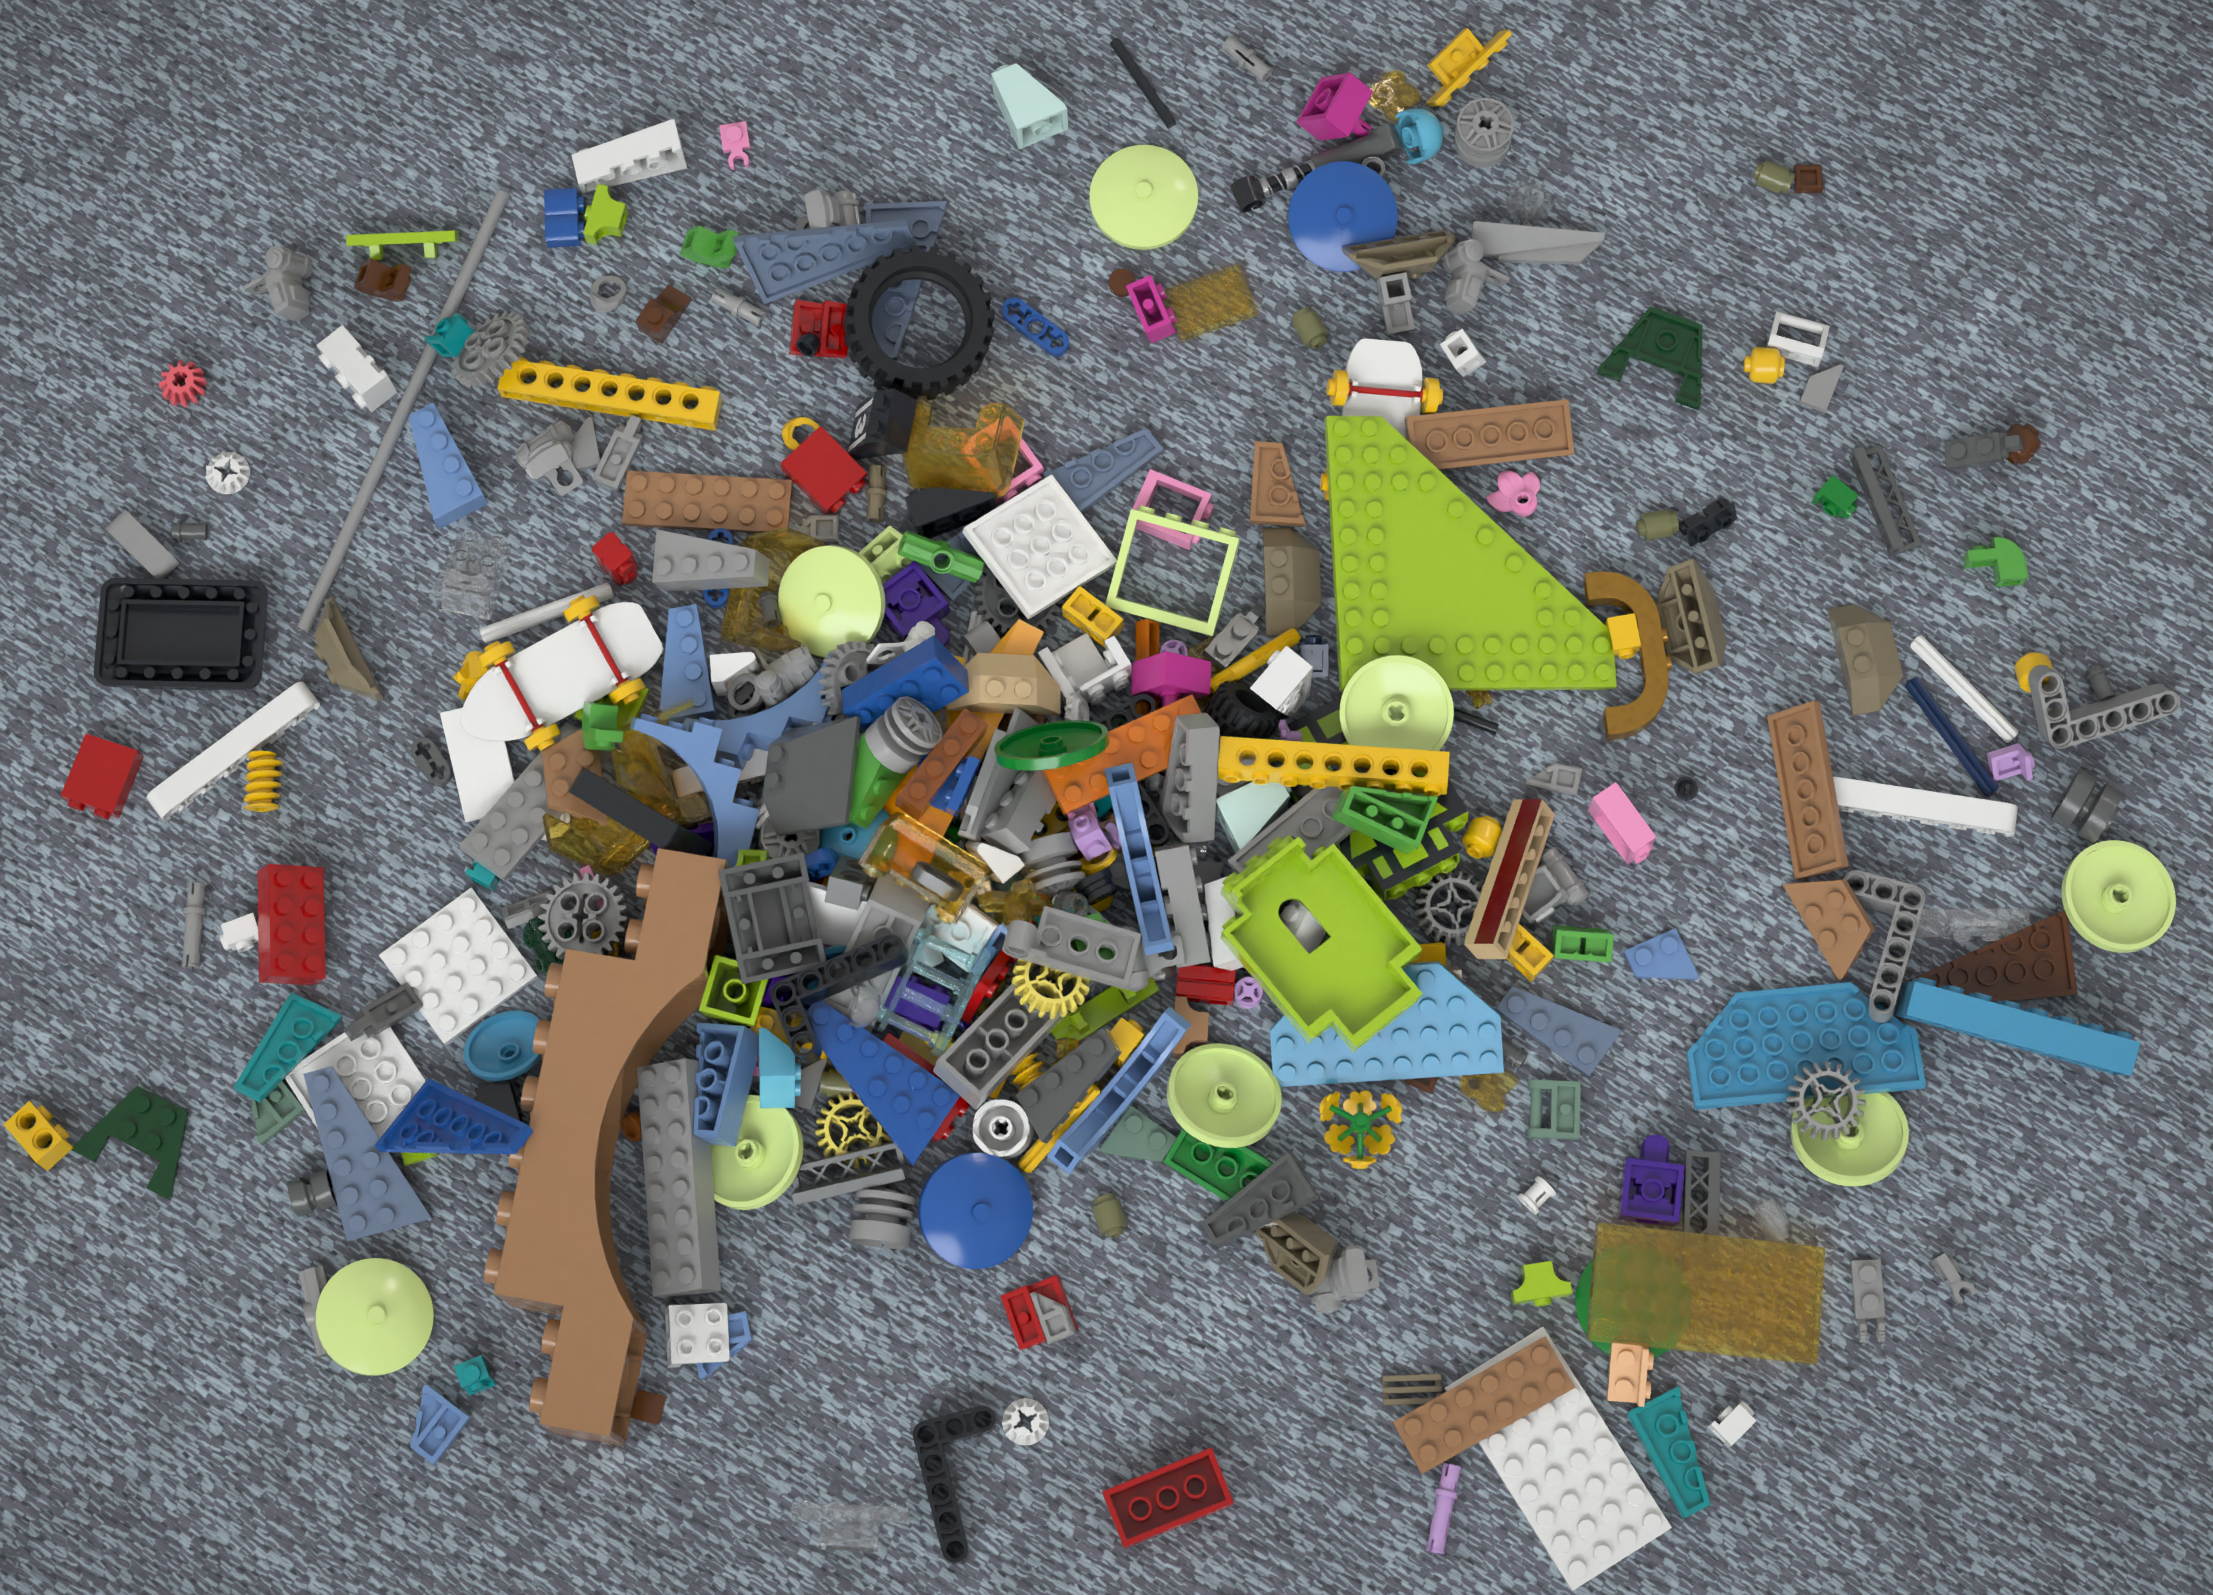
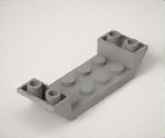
M882 868L844 953L890 934L900 937L909 951L934 892ZM891 947L887 955L893 956L897 954L900 947ZM865 958L861 962L860 967H868L872 963L873 958ZM901 967L822 1001L871 1033ZM846 969L836 971L834 978H842L846 973Z

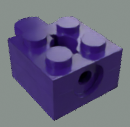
M914 561L882 584L885 593L884 618L903 642L908 637L912 627H915L918 622H928L935 628L934 636L946 648L950 641V634L941 619L950 613L949 603L917 562Z
M908 974L904 978L897 975L884 1006L888 1015L936 1034L938 1032L943 1033L946 1024L966 1031L971 1026L950 1016V1014L960 1017L963 1009L954 1006L948 990L932 984L931 988H928L921 983L922 980ZM974 1015L971 1021L974 1022L977 1016Z
M1658 1134L1648 1136L1641 1145L1640 1159L1627 1157L1623 1162L1617 1220L1675 1227L1679 1223L1685 1165L1668 1163L1670 1145L1663 1136Z

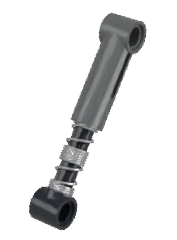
M1384 124L1375 128L1366 136L1310 156L1309 161H1305L1304 165L1299 167L1294 165L1293 168L1280 170V174L1277 175L1272 173L1271 177L1267 179L1264 177L1257 179L1252 175L1242 177L1235 181L1230 188L1241 213H1247L1252 211L1251 208L1255 210L1262 207L1266 202L1265 199L1270 198L1271 194L1275 196V193L1281 190L1285 192L1286 189L1297 188L1305 176L1322 165L1338 161L1362 164L1368 157H1378L1385 161L1390 159V156L1393 158L1400 155L1404 151V147L1394 124Z

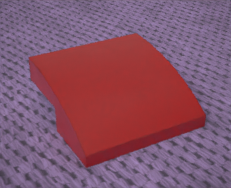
M796 299L793 305L789 354L804 356L797 349L796 342L805 333H813L817 336L819 333L821 346L814 356L846 358L848 346L845 345L844 341L845 328L843 327L847 304L827 300L821 304Z
M1054 1275L1030 1286H1023L1000 1296L1020 1351L1047 1342L1030 1293L1037 1292L1067 1306L1075 1330H1079L1059 1275Z

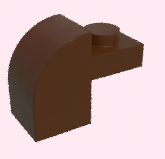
M370 259L361 264L354 288L371 296L394 302H402L411 282V276H409L411 267L401 263L391 268L374 259Z

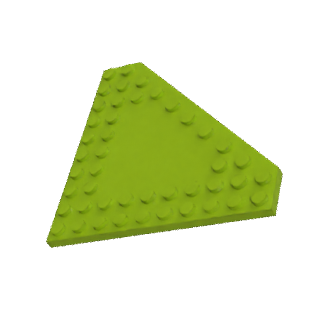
M1382 416L1325 417L1340 691H1344L1350 678L1362 666L1377 658L1390 655L1413 657L1428 664L1443 678L1449 691L1615 689L1617 687L1615 655L1612 654L1611 636L1607 627Z

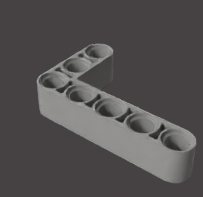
M2038 665L2030 671L2028 676L2040 736L2058 749L2067 748L2171 715L2177 711L2180 705L2178 694L2167 686L2158 683L2069 711L2063 680L2059 674L2048 666ZM2049 676V681L2042 686L2043 679ZM2166 695L2164 702L2159 704L2160 698ZM2055 702L2054 708L2047 712L2048 706ZM2140 703L2139 708L2135 712H2132L2133 707L2136 704ZM2113 711L2112 717L2106 721L2107 715ZM2087 720L2086 725L2079 729L2081 722ZM2060 728L2059 734L2052 738L2053 732Z
M1853 870L1848 872L1844 879L1847 880L1849 885L1853 883L1861 885V890L1853 891L1861 906L1893 915L1868 1005L1870 1018L1876 1022L1884 1023L1892 1018L1923 913L1925 893L1916 885ZM1886 891L1890 894V897L1880 898L1876 893ZM1913 898L1919 904L1909 906L1904 901ZM1900 924H1906L1911 928V930L1908 932H1902L1897 928V926ZM1899 950L1904 956L1895 958L1889 952ZM1884 976H1892L1896 979V982L1887 984L1882 978ZM1877 1002H1885L1887 1003L1889 1008L1886 1010H1879L1875 1007L1874 1004Z

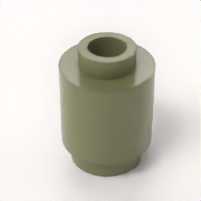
M1766 159L1764 164L1758 163L1752 178L1757 179L1755 185L1777 194H1780V192L1787 194L1795 173L1790 172V168Z
M1305 307L1292 316L1293 328L1306 348L1318 349L1327 343L1326 338L1329 336V331L1316 311H1312L1310 307Z
M1664 509L1640 514V520H1636L1638 536H1643L1645 541L1672 537L1673 533L1679 532L1676 512Z
M829 1069V1072L822 1071L820 1094H826L827 1098H838V1095L842 1094L844 1099H849L850 1092L855 1094L848 1082L836 1069Z
M1114 1193L1095 1198L1092 1210L1100 1235L1107 1234L1108 1238H1114L1124 1234L1123 1229L1128 1224L1120 1199H1116Z

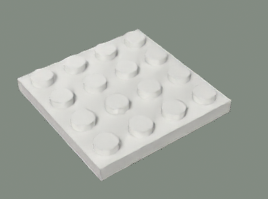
M1052 474L964 527L962 531L1028 620L1069 595L1079 586L1085 585L1114 567L1117 563L1116 558Z
M472 888L461 894L379 955L400 985L404 983L410 985L423 1003V1007L419 1011L445 1045L538 978Z
M391 1027L369 1038L364 1034L353 1041L344 1032L302 1060L285 1077L287 1083L317 1127L303 1074L333 1066L379 1138H381L426 1081Z

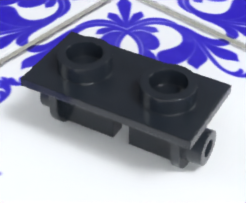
M1726 498L1724 500L1718 499L1703 509L1706 518H1703L1697 512L1681 522L1682 525L1679 526V531L1683 536L1687 535L1689 546L1692 547L1697 543H1703L1710 535L1721 528L1726 529L1730 527L1737 519L1734 502L1729 503Z

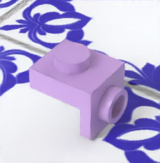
M2019 743L1987 753L1989 772L1995 781L2022 774L2027 781L2033 779L2032 768L2035 767L2033 756L2030 752H2026Z
M1093 810L1068 822L1074 842L1087 861L1113 849L1108 837L1099 825Z

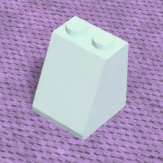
M1017 63L1010 66H1000L995 72L991 73L994 97L1018 149L1068 130L1066 105Z
M1251 782L1216 799L1215 814L1235 854L1288 809L1289 799H1291L1289 793L1292 792L1290 787L1283 786L1281 783L1269 782L1266 785H1258Z

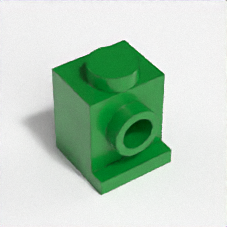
M1832 475L1817 492L1812 503L1816 506L1820 502L1823 505L1822 509L1832 517L1838 516L1840 519L1844 517L1848 520L1858 508L1855 502L1859 495Z

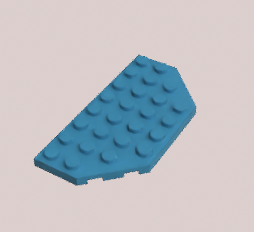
M1439 961L1410 963L1403 971L1423 993L1421 999L1354 1053L1332 1027L1308 1044L1286 1016L1283 1015L1270 1028L1273 1075L1276 1076L1280 1087L1504 1073L1501 1016L1465 983L1449 972Z
M1851 982L1735 993L1727 1006L1716 1016L1703 1035L1687 1051L1686 1058L1694 1110L1786 1102V1097L1795 1096L1796 1094L1790 1092L1788 1086H1799L1793 1077L1799 1075L1805 1078L1801 1071L1805 1067L1813 1073L1812 1064L1816 1062L1820 1065L1822 1071L1823 1064L1826 1061L1830 1062L1831 1071H1833L1836 1064H1841V1075L1844 1071L1850 1069L1852 1073L1848 1080L1851 1081L1852 1079L1859 1078L1860 1082L1854 1085L1855 1090L1863 1088L1865 1091L1863 1094L1925 1089L1926 1081L1917 1030L1908 1024H1903L1894 1016L1884 1023L1872 1020L1868 1014L1869 998L1859 991L1860 989ZM1880 1003L1874 1004L1877 1009L1886 1010ZM1816 1078L1820 1084H1823L1829 1090H1834L1841 1086L1840 1083L1831 1078ZM1810 1085L1807 1086L1804 1092L1803 1100L1814 1099ZM1822 1093V1097H1823V1098H1830V1097H1834V1096L1837 1095V1093H1836V1094H1834V1095H1831V1096L1828 1095V1096H1825V1097H1824V1093Z

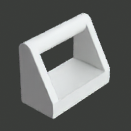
M1776 311L1766 347L1778 349L1781 356H1785V358L1818 367L1823 356L1830 326ZM1779 323L1820 334L1819 345L1814 346L1776 335Z
M752 652L710 655L711 682L717 696L728 695V689L732 681L743 673L760 674L755 654ZM741 683V684L735 689V691H736L737 689H739L740 687H742L743 685H745L746 683Z
M973 840L966 842L965 846L968 852L983 871L990 875L993 881L1005 883L1025 866L1016 855L985 843Z

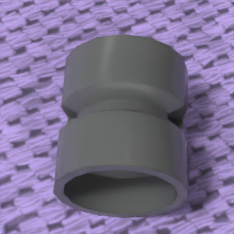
M327 1169L311 1174L309 1180L305 1177H300L287 1182L289 1198L298 1217L313 1213L315 1207L323 1210L337 1205L335 1194H332L330 1190L333 1186Z

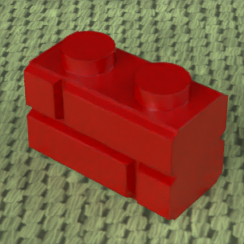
M609 532L592 546V552L598 565L606 574H609V577L617 586H622L624 583L629 585L637 578L639 567L633 553L625 544H622L614 532Z
M1202 963L1178 968L1176 996L1187 997L1188 1002L1233 1006L1236 970H1226L1211 965H1202Z

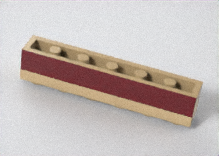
M1543 799L1513 800L1507 813L1506 822L1498 840L1494 857L1491 860L1487 878L1482 886V892L1477 907L1474 910L1473 919L1465 936V946L1477 959H1507L1555 816Z

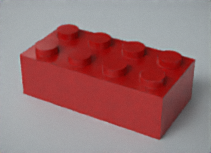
M281 864L266 865L257 871L259 983L315 985L326 979L324 867Z
M1212 1447L1102 1491L1124 1549L1234 1505Z

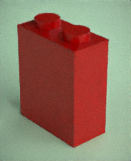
M821 426L781 462V470L826 515L831 511L835 514L839 512L847 503L844 499L850 493L858 494L867 484L864 481L867 478V472Z
M85 734L60 796L68 802L67 806L83 812L84 808L94 810L93 815L105 820H109L111 816L120 818L144 756L138 750Z

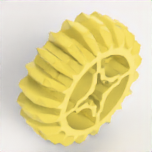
M1018 959L1019 965L1013 969V973L1016 976L1013 977L1012 984L1017 986L1014 994L1017 996L1023 995L1019 1002L1020 1005L1030 1004L1028 1008L1029 1013L1033 1012L1034 1009L1040 1010L1038 1016L1041 1018L1045 1012H1049V1017L1052 1020L1057 1012L1063 1018L1066 1017L1067 1010L1073 1013L1077 1010V1004L1082 1005L1085 998L1083 995H1087L1089 992V987L1086 985L1089 984L1090 979L1040 965V975L1036 976L1035 980L1030 981L1029 971L1037 964ZM1047 977H1051L1049 982L1046 980ZM1052 979H1055L1056 983L1052 984ZM1072 980L1073 991L1063 997L1062 986L1067 981ZM1039 993H1044L1048 995L1049 998H1046L1040 995Z
M852 1092L849 1094V1100L846 1101L844 1096L839 1094L838 1099L840 1103L837 1105L830 1099L828 1103L832 1110L821 1109V1113L827 1118L816 1120L819 1126L824 1127L823 1129L816 1130L815 1134L819 1137H825L818 1141L819 1147L828 1146L823 1152L825 1157L835 1153L834 1155L848 1152L847 1149L857 1141L869 1144V1147L883 1144L882 1141H892L879 1122H877L878 1131L876 1138L865 1130V1124L870 1112L860 1099H855V1094ZM850 1108L862 1109L861 1112L858 1111L852 1118L839 1116L841 1112ZM833 1123L837 1124L844 1131L839 1147L833 1143L831 1138ZM856 1123L859 1124L858 1127L862 1134L855 1135L854 1133V1136H850V1131L846 1125L850 1126L853 1124L854 1126ZM874 1153L871 1155L877 1157L878 1153ZM861 1156L855 1159L853 1165L854 1168L859 1169V1160L863 1159L867 1167L871 1166V1162L869 1159ZM851 1159L844 1160V1162L849 1164Z

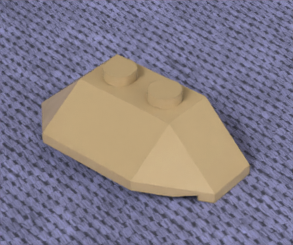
M977 653L964 666L968 672L969 692L947 705V711H963L966 708L970 712L1013 714L1016 707L1026 714L1060 716V686L1034 655Z

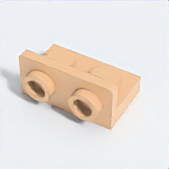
M1611 1341L1607 1401L1637 1403L1638 1406L1644 1407L1645 1399H1650L1651 1381L1646 1380L1647 1370L1653 1369L1654 1354L1649 1352L1647 1343Z

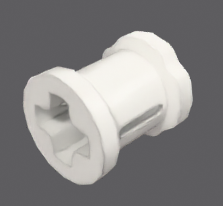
M1539 1176L1534 1179L1535 1183L1524 1194L1520 1193L1517 1196L1519 1201L1534 1215L1539 1212L1538 1208L1549 1197L1553 1198L1556 1195L1554 1189Z

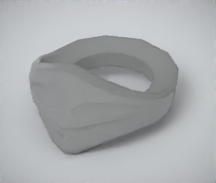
M612 275L603 276L596 280L590 291V301L593 308L599 313L610 312L618 308L627 295L625 282L621 278ZM607 282L616 283L621 288L616 296H611L607 299L599 295L601 285Z
M743 673L732 681L727 697L730 705L738 711L748 712L763 702L762 697L757 692L755 682L757 674ZM750 681L756 689L753 693V698L749 703L740 705L734 697L735 689L741 683Z

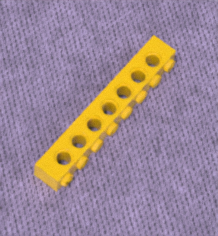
M518 357L519 361L511 363V370L507 368L504 370L503 376L499 378L497 387L500 396L505 398L630 417L632 414L645 420L715 431L722 405L720 392L710 386L694 388L684 382L668 384L652 377L647 378V380L636 379L634 375L621 373L620 376L601 369H594L591 372L582 370L581 367L575 365L559 367L549 361L529 362L523 357ZM536 376L534 382L530 384L524 383L526 377ZM555 380H563V384L560 387H551L552 382ZM582 384L590 385V388L585 392L577 391ZM610 388L617 389L616 394L613 396L604 395ZM637 392L644 393L643 398L635 401L631 399ZM667 396L671 398L668 404L661 405L658 403L662 397ZM690 401L698 402V405L693 409L685 408V405Z
M1220 736L1218 779H1223L1229 783H1237L1240 780L1252 781L1258 785H1266L1269 782L1281 783V785L1286 787H1294L1297 784L1309 785L1315 789H1323L1327 786L1346 790L1351 786L1395 791L1396 793L1414 792L1424 793L1427 796H1440L1441 794L1447 795L1450 752ZM1251 759L1254 763L1252 765H1243L1241 761ZM1273 761L1283 763L1280 767H1272L1269 764ZM1308 763L1311 767L1309 769H1301L1298 765ZM1330 765H1337L1340 767V769L1337 771H1330L1327 769V767ZM1358 767H1365L1369 771L1366 773H1358L1355 769ZM1386 769H1394L1398 773L1387 775L1384 771ZM1423 771L1426 775L1424 777H1416L1412 773Z

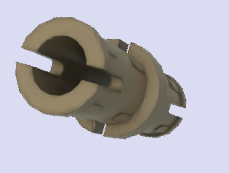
M881 465L869 466V485L865 492V497L868 498L866 521L868 522L871 519L872 522L884 521V500L887 498L885 466H882V469Z

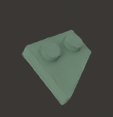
M283 1081L261 1102L251 1099V1109L256 1123L258 1142L263 1146L306 1111Z
M1130 1106L1103 1143L1099 1152L1106 1155L1110 1154L1161 1163L1169 1153L1177 1137Z

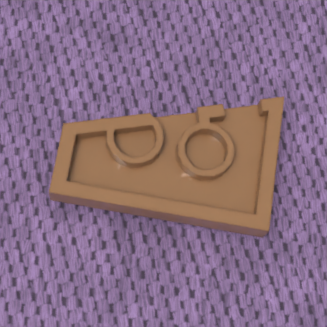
M1255 441L1250 524L1305 527V520L1301 512L1283 443Z

